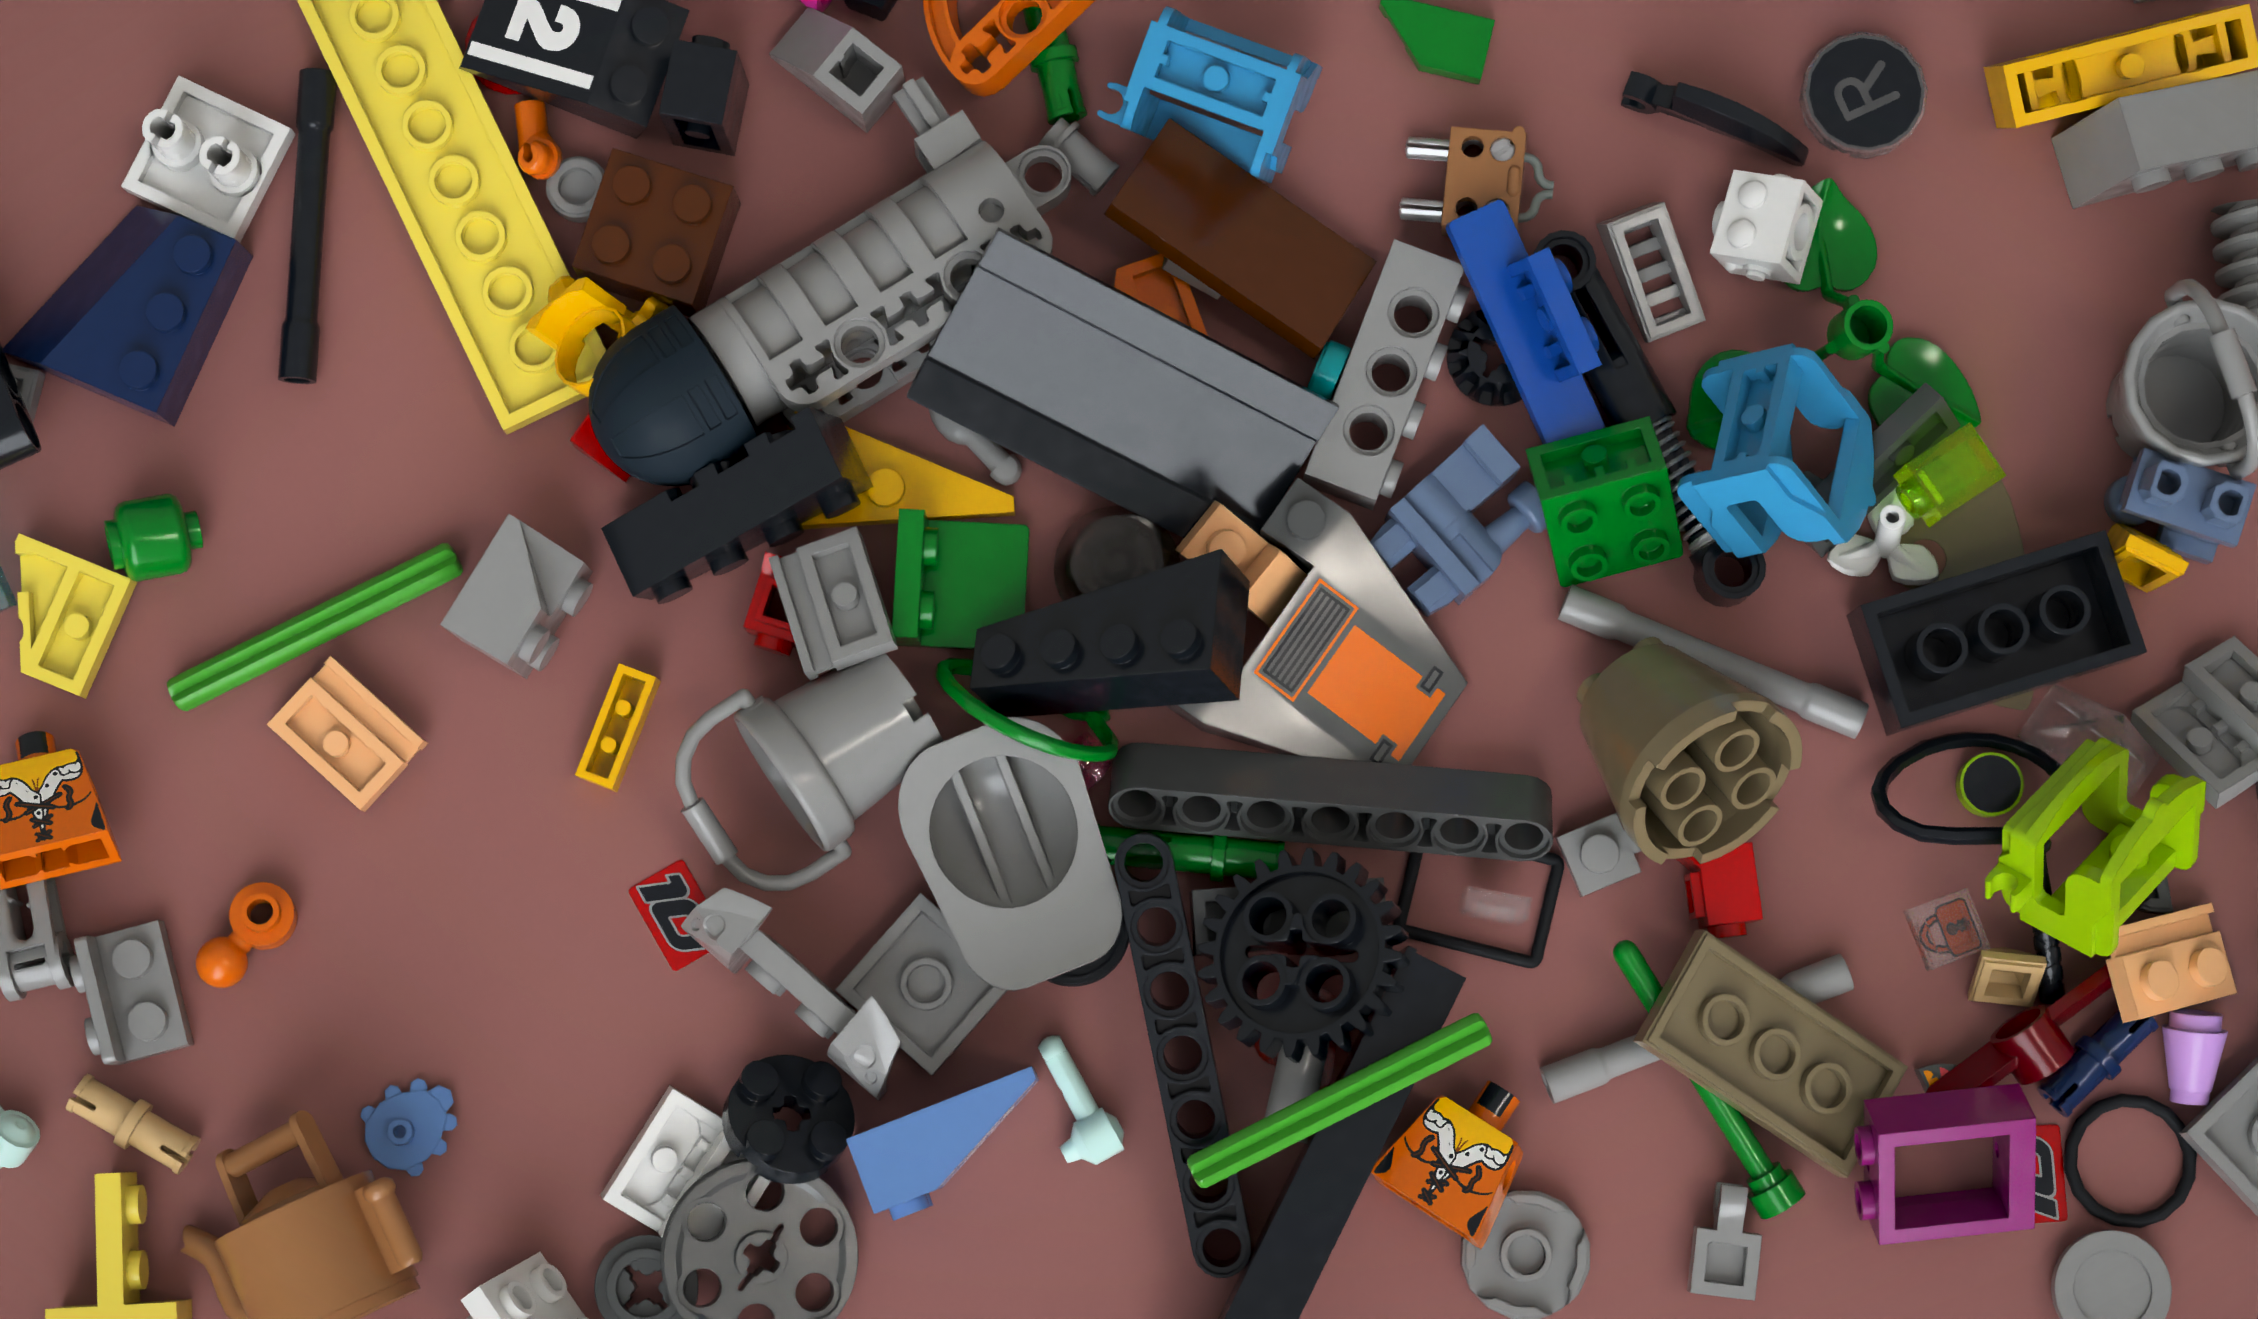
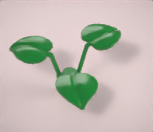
M1827 178L1811 187L1822 199L1823 204L1800 284L1784 282L1788 287L1797 292H1808L1820 288L1821 295L1825 301L1843 308V311L1836 314L1828 324V343L1816 350L1815 353L1822 361L1833 354L1846 360H1859L1872 353L1871 367L1881 376L1869 388L1868 406L1878 426L1889 418L1926 382L1944 398L1961 426L1952 434L1977 427L1981 423V416L1974 394L1959 368L1941 348L1928 340L1912 337L1902 338L1890 347L1888 341L1893 333V319L1888 309L1877 301L1860 300L1857 295L1847 297L1834 291H1852L1869 278L1875 269L1877 261V245L1871 227L1862 214L1844 197L1834 180ZM1733 349L1720 352L1706 361L1695 375L1690 390L1686 428L1695 441L1709 449L1716 450L1723 414L1701 386L1703 374L1706 370L1718 366L1721 360L1750 354L1751 352Z

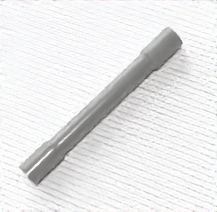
M1571 584L1557 618L1562 622L1607 640H1618L1633 647L1645 638H1659L1665 645L1679 649L1770 699L1775 704L1798 713L1803 719L1852 739H1855L1867 715L1869 704L1821 684L1807 683L1631 612L1620 603Z
M1836 954L1789 972L1780 979V981L1814 1004L1854 990L1852 976L1841 954ZM1633 1035L1602 1048L1587 1049L1539 1069L1547 1093L1552 1103L1555 1104L1605 1085L1614 1077L1661 1059L1635 1043L1633 1040L1636 1035Z

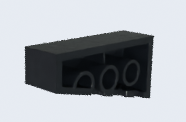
M808 406L790 417L795 430H784L772 435L771 432L762 433L744 444L747 458L737 463L736 459H728L722 462L711 463L693 474L694 476L689 480L693 489L687 493L682 494L680 488L665 490L602 527L604 536L632 596L649 600L656 598L658 604L673 601L693 589L690 580L710 570L714 576H718L742 566L749 560L746 552L766 541L769 547L785 544L803 534L804 528L802 523L824 513L825 518L830 519L857 507L861 503L858 495L874 486L842 419Z
M1222 549L979 628L976 632L970 689L991 709L1005 717H1027L1239 700L1250 581Z

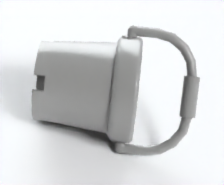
M2182 279L2165 291L2164 299L2168 308L2149 318L2126 349L2122 368L2111 381L2106 401L2107 418L2112 416L2113 426L2118 433L2115 439L2120 448L2132 458L2134 456L2138 457L2139 451L2145 447L2161 453L2167 459L2197 467L2216 465L2218 467H2227L2233 479L2241 480L2255 472L2258 467V316L2245 306L2213 298L2210 292L2195 279ZM2188 295L2193 300L2183 301L2182 298Z
M887 654L839 671L834 668L775 701L762 695L755 699L749 690L740 689L705 712L686 731L675 761V785L684 805L681 812L716 865L723 864L738 881L762 891H791L818 879L850 857L852 849L846 839L851 837L855 830L854 821L902 782L909 765L922 751L943 741L929 713L923 715L913 697L917 694ZM736 712L734 720L740 734L780 798L810 838L823 851H829L809 866L789 875H765L748 868L735 855L738 852L737 848L704 798L697 797L691 782V760L699 741L716 724Z

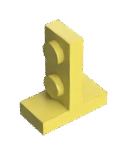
M137 1172L94 1174L97 1304L45 1309V1319H192V1299L140 1302V1290L146 1289L148 1285L149 1262L146 1251L139 1250L138 1224H144L146 1221L147 1194L144 1185H137Z

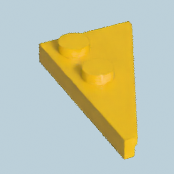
M846 427L874 487L858 495L861 503L852 510L830 519H826L824 513H821L802 523L804 529L896 524L898 523L899 509L925 510L928 520L1015 516L1014 496Z

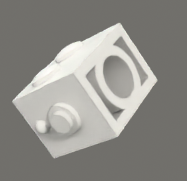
M1733 170L1725 201H1721L1717 205L1713 215L1712 232L1714 239L1710 254L1731 274L1744 275L1755 281L1769 279L1800 284L1823 201L1805 180L1795 179L1784 174L1768 175Z

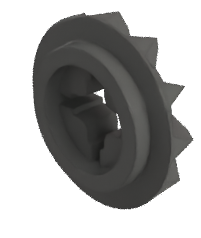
M640 1235L628 1238L614 1246L603 1258L596 1273L594 1292L598 1309L604 1319H682L672 1305L663 1281L659 1284L658 1289L663 1295L662 1300L668 1305L667 1308L660 1302L656 1304L650 1298L640 1303L637 1302L630 1308L626 1305L633 1298L632 1294L638 1287L632 1279L634 1275L627 1267L630 1265L635 1271H640L646 1276L655 1271H661V1236ZM697 1270L691 1272L683 1284L684 1297L693 1305H696L698 1302Z

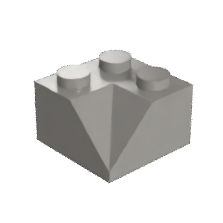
M508 514L440 625L461 641L527 679L533 668L542 671L553 657L560 642V639L554 636L566 614L575 617L585 605L593 589V584L587 581L593 571L582 560L519 519Z

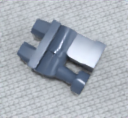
M1484 424L1474 431L1433 472L1389 509L1384 519L1386 523L1382 525L1370 541L1390 571L1411 553L1428 570L1405 591L1411 601L1426 617L1448 606L1453 600L1460 605L1475 590L1488 581L1500 565L1502 554L1527 528L1534 533H1541L1546 529L1536 488L1528 481H1523L1508 494L1507 502L1511 509L1487 526L1483 527L1473 515L1478 508L1508 484L1521 468Z
M2144 447L2139 451L2138 457L2134 456L2128 476L2117 479L2108 487L2104 496V507L2110 519L2118 524L2134 527L2148 520L2158 523L2159 528L2155 540L2170 547L2182 557L2207 565L2213 562L2219 544L2230 548L2238 545L2257 484L2242 479L2235 480L2229 475L2205 467H2197L2170 460L2161 453Z

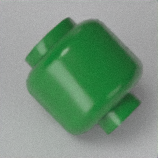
M161 494L123 501L115 507L114 519L104 521L106 540L113 569L124 568L125 574L133 581H145L187 572L192 563L191 550L203 548L202 533L196 510L184 512L180 501L172 494Z

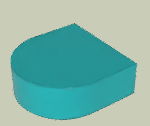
M1333 340L1326 342L1307 388L1331 400L1352 348Z

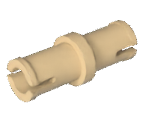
M91 1074L83 1077L73 1091L77 1097L69 1098L66 1105V1110L70 1113L74 1112L115 1136L113 1143L126 1150L131 1145L172 1169V1172L177 1175L187 1166L193 1157L190 1153L191 1150H197L201 1138L196 1135L192 1136L152 1112L153 1105L143 1099L134 1102L99 1082Z

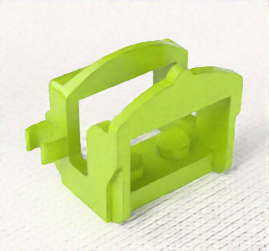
M2104 737L2099 738L2096 742L2086 739L2006 822L2002 829V853L1998 857V864L1985 878L1986 899H1991L1995 892L2002 890L2003 898L2010 906V911L2012 913H2020V920L2091 958L2095 954L2100 956L2111 955L2118 946L2119 927L2174 868L2187 870L2197 861L2200 815L2204 811L2206 782L2194 775L2184 778L2176 774H2166L2151 788L2150 799L2143 810L2131 805L2127 800L2129 750ZM2082 805V812L2086 819L2097 828L2109 834L2067 877L2062 885L2052 895H2049L2043 888L2044 844Z

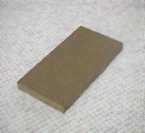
M1695 930L1633 1040L1835 1176L1842 1178L1849 1177L1857 1162L1854 1146V1128L1856 1126H1864V1100L1892 1097L1908 1066L1706 930Z

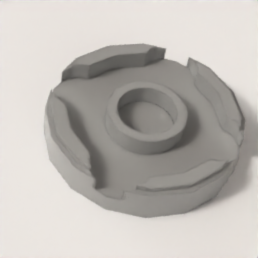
M1512 1190L1507 1192L1482 1249L1462 1237L1460 1265L1469 1289L1487 1308L1511 1319H1541L1560 1311L1580 1293L1590 1270V1243L1580 1220L1564 1202L1540 1191Z

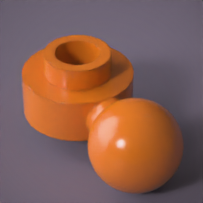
M267 882L248 885L238 892L229 910V920L233 931L228 937H215L201 946L195 962L198 975L206 984L212 987L227 988L233 986L244 977L247 971V953L251 948L269 950L284 944L294 933L298 920L296 906L287 892L281 887ZM263 903L271 905L273 914L269 921L264 924H255L251 921V912L255 906Z

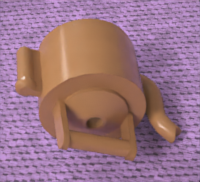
M305 1110L293 1113L289 1118V1122L238 1149L233 1150L229 1148L217 1154L215 1159L216 1167L240 1227L220 1238L193 1225H186L183 1229L185 1247L180 1252L196 1259L205 1266L211 1277L217 1298L229 1319H360L421 1289L416 1278L419 1274L414 1264L422 1261L423 1252L396 1195L394 1180L391 1177H382L376 1180L372 1170L344 1179L314 1118ZM299 1146L314 1177H300L267 1192L258 1202L246 1173Z

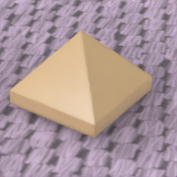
M2007 947L1981 950L1968 990V1000L2032 1007L2047 965L2046 957Z

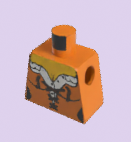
M34 731L20 736L15 742L18 761L0 765V890L121 862L120 850L79 750L66 749L57 752L55 738L48 732Z
M1489 1080L1468 1110L1446 1096L1440 1095L1375 1163L1371 1174L1378 1183L1476 1247L1482 1249L1522 1160L1523 1151L1519 1144L1501 1132L1520 1101L1511 1093Z

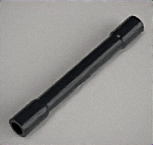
M305 68L299 71L296 113L298 144L286 316L281 327L278 380L293 384H314L317 381L320 337L318 305L330 135L334 128L337 83L332 72L320 68Z

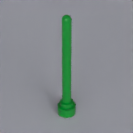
M1630 940L1619 941L1613 948V957L1649 1014L1663 987L1636 944ZM1689 1079L1750 1177L1746 1180V1183L1751 1191L1747 1197L1760 1218L1769 1219L1800 1201L1806 1192L1791 1169L1784 1170L1780 1162H1771L1743 1115Z

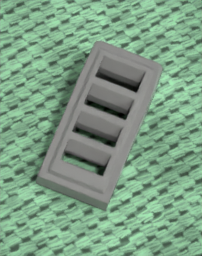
M1652 202L1596 224L1606 253L1645 343L1706 321L1665 202ZM1647 226L1649 227L1653 237L1628 246L1624 235ZM1659 250L1663 260L1641 269H1636L1633 259ZM1669 274L1673 284L1645 294L1642 283ZM1679 297L1682 308L1653 318L1650 307Z

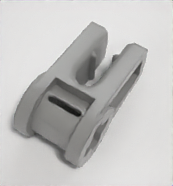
M55 877L26 884L29 898L26 907L31 910L34 928L33 934L29 939H26L20 910L23 902L18 900L16 888L0 890V987L9 1002L24 999L27 991L56 985L60 990L75 986L69 965L70 956L74 955L66 934Z

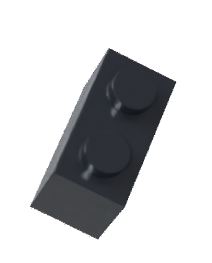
M695 35L692 38V42L674 39L659 115L673 145L735 156L749 82L738 52L731 50L730 44L722 39L706 35Z

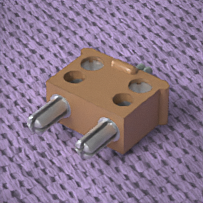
M1451 126L1450 140L1408 137L1405 148L1408 159L1447 162L1444 200L1403 197L1399 205V215L1402 220L1441 223L1442 236H1448L1446 225L1452 220L1459 218L1458 213L1461 210L1470 209L1474 211L1496 200H1502L1506 204L1518 231L1519 223L1528 222L1537 215L1543 200L1553 198L1554 181H1549L1544 177L1540 160L1533 154L1526 153L1527 133L1522 126L1514 127L1513 131ZM1470 148H1476L1482 152L1477 157H1468L1464 154ZM1527 162L1533 166L1534 178L1537 184L1547 190L1537 193L1532 199L1529 210L1525 213H1520L1524 163Z

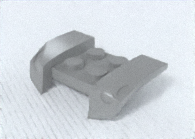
M722 888L696 906L684 920L681 928L732 973L736 974L751 958L752 961L745 970L761 985L779 997L786 989L802 1002L794 1013L821 1037H826L827 1039L834 1032L838 1034L831 1042L827 1056L874 1098L880 1101L887 1091V1078L901 1041L873 995L857 1012L776 940L759 930V927L772 911V907L727 888Z

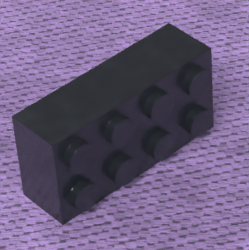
M2106 530L1860 605L1846 615L1886 736L2118 665L2147 653Z

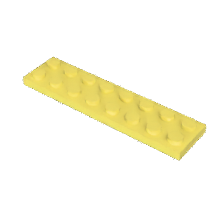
M297 0L503 431L508 435L585 398L563 383L556 374L554 361L556 350L525 329L529 320L548 304L549 286L561 276L568 275L571 277L474 75L459 69L464 54L438 0ZM596 328L592 329L584 338L585 346L578 358L575 371L577 383L592 379L600 359L607 351Z

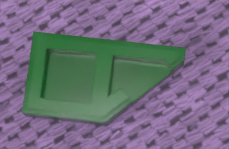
M1381 0L1379 6L1381 13L1385 18H1388L1418 71L1477 85L1480 84L1495 20L1413 0Z

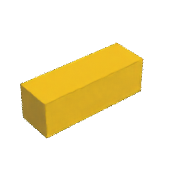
M618 664L575 773L577 777L618 792L661 683L657 677L623 664Z

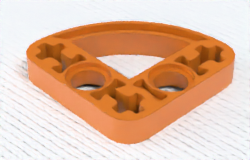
M923 0V8L931 40L943 63L967 91L976 96L986 97L994 95L1005 88L1096 0H1001L964 36H962L958 20L957 0ZM1029 7H1037L1042 10V18L1036 29L1026 34H1016L1013 32V22L1019 12ZM1000 33L1013 47L1009 52L995 39ZM980 55L991 64L990 68L983 74L972 64Z

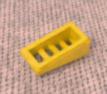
M2114 524L2107 534L2123 581L2146 593L2184 575L2189 565V562L2170 547L2125 524Z

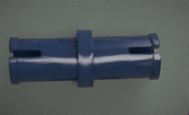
M2118 1010L2091 1037L2083 1035L2074 1044L2077 1051L2045 1083H2041L2037 1087L2038 1092L2044 1099L2049 1097L2052 1099L2049 1104L2058 1113L2066 1118L2073 1113L2072 1110L2105 1078L2113 1080L2122 1071L2119 1064L2151 1032H2155L2159 1028L2157 1022L2151 1016L2146 1019L2123 1023L2120 1011Z

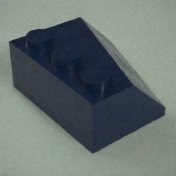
M136 205L4 346L3 351L5 355L175 427L253 256L234 238L180 215Z

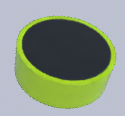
M1986 752L1970 758L1962 765L1956 777L1955 787L1959 801L1969 812L1980 817L1989 818L2005 814L2018 804L2024 790V779L2020 768L2011 758L2001 753Z

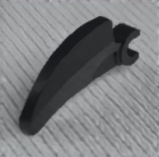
M1634 71L1630 73L1622 95L1624 97L1621 106L1644 114L1661 112L1743 142L1795 166H1803L1809 153L1808 148L1792 134L1760 113L1708 90L1678 82L1677 86L1663 85L1648 75Z

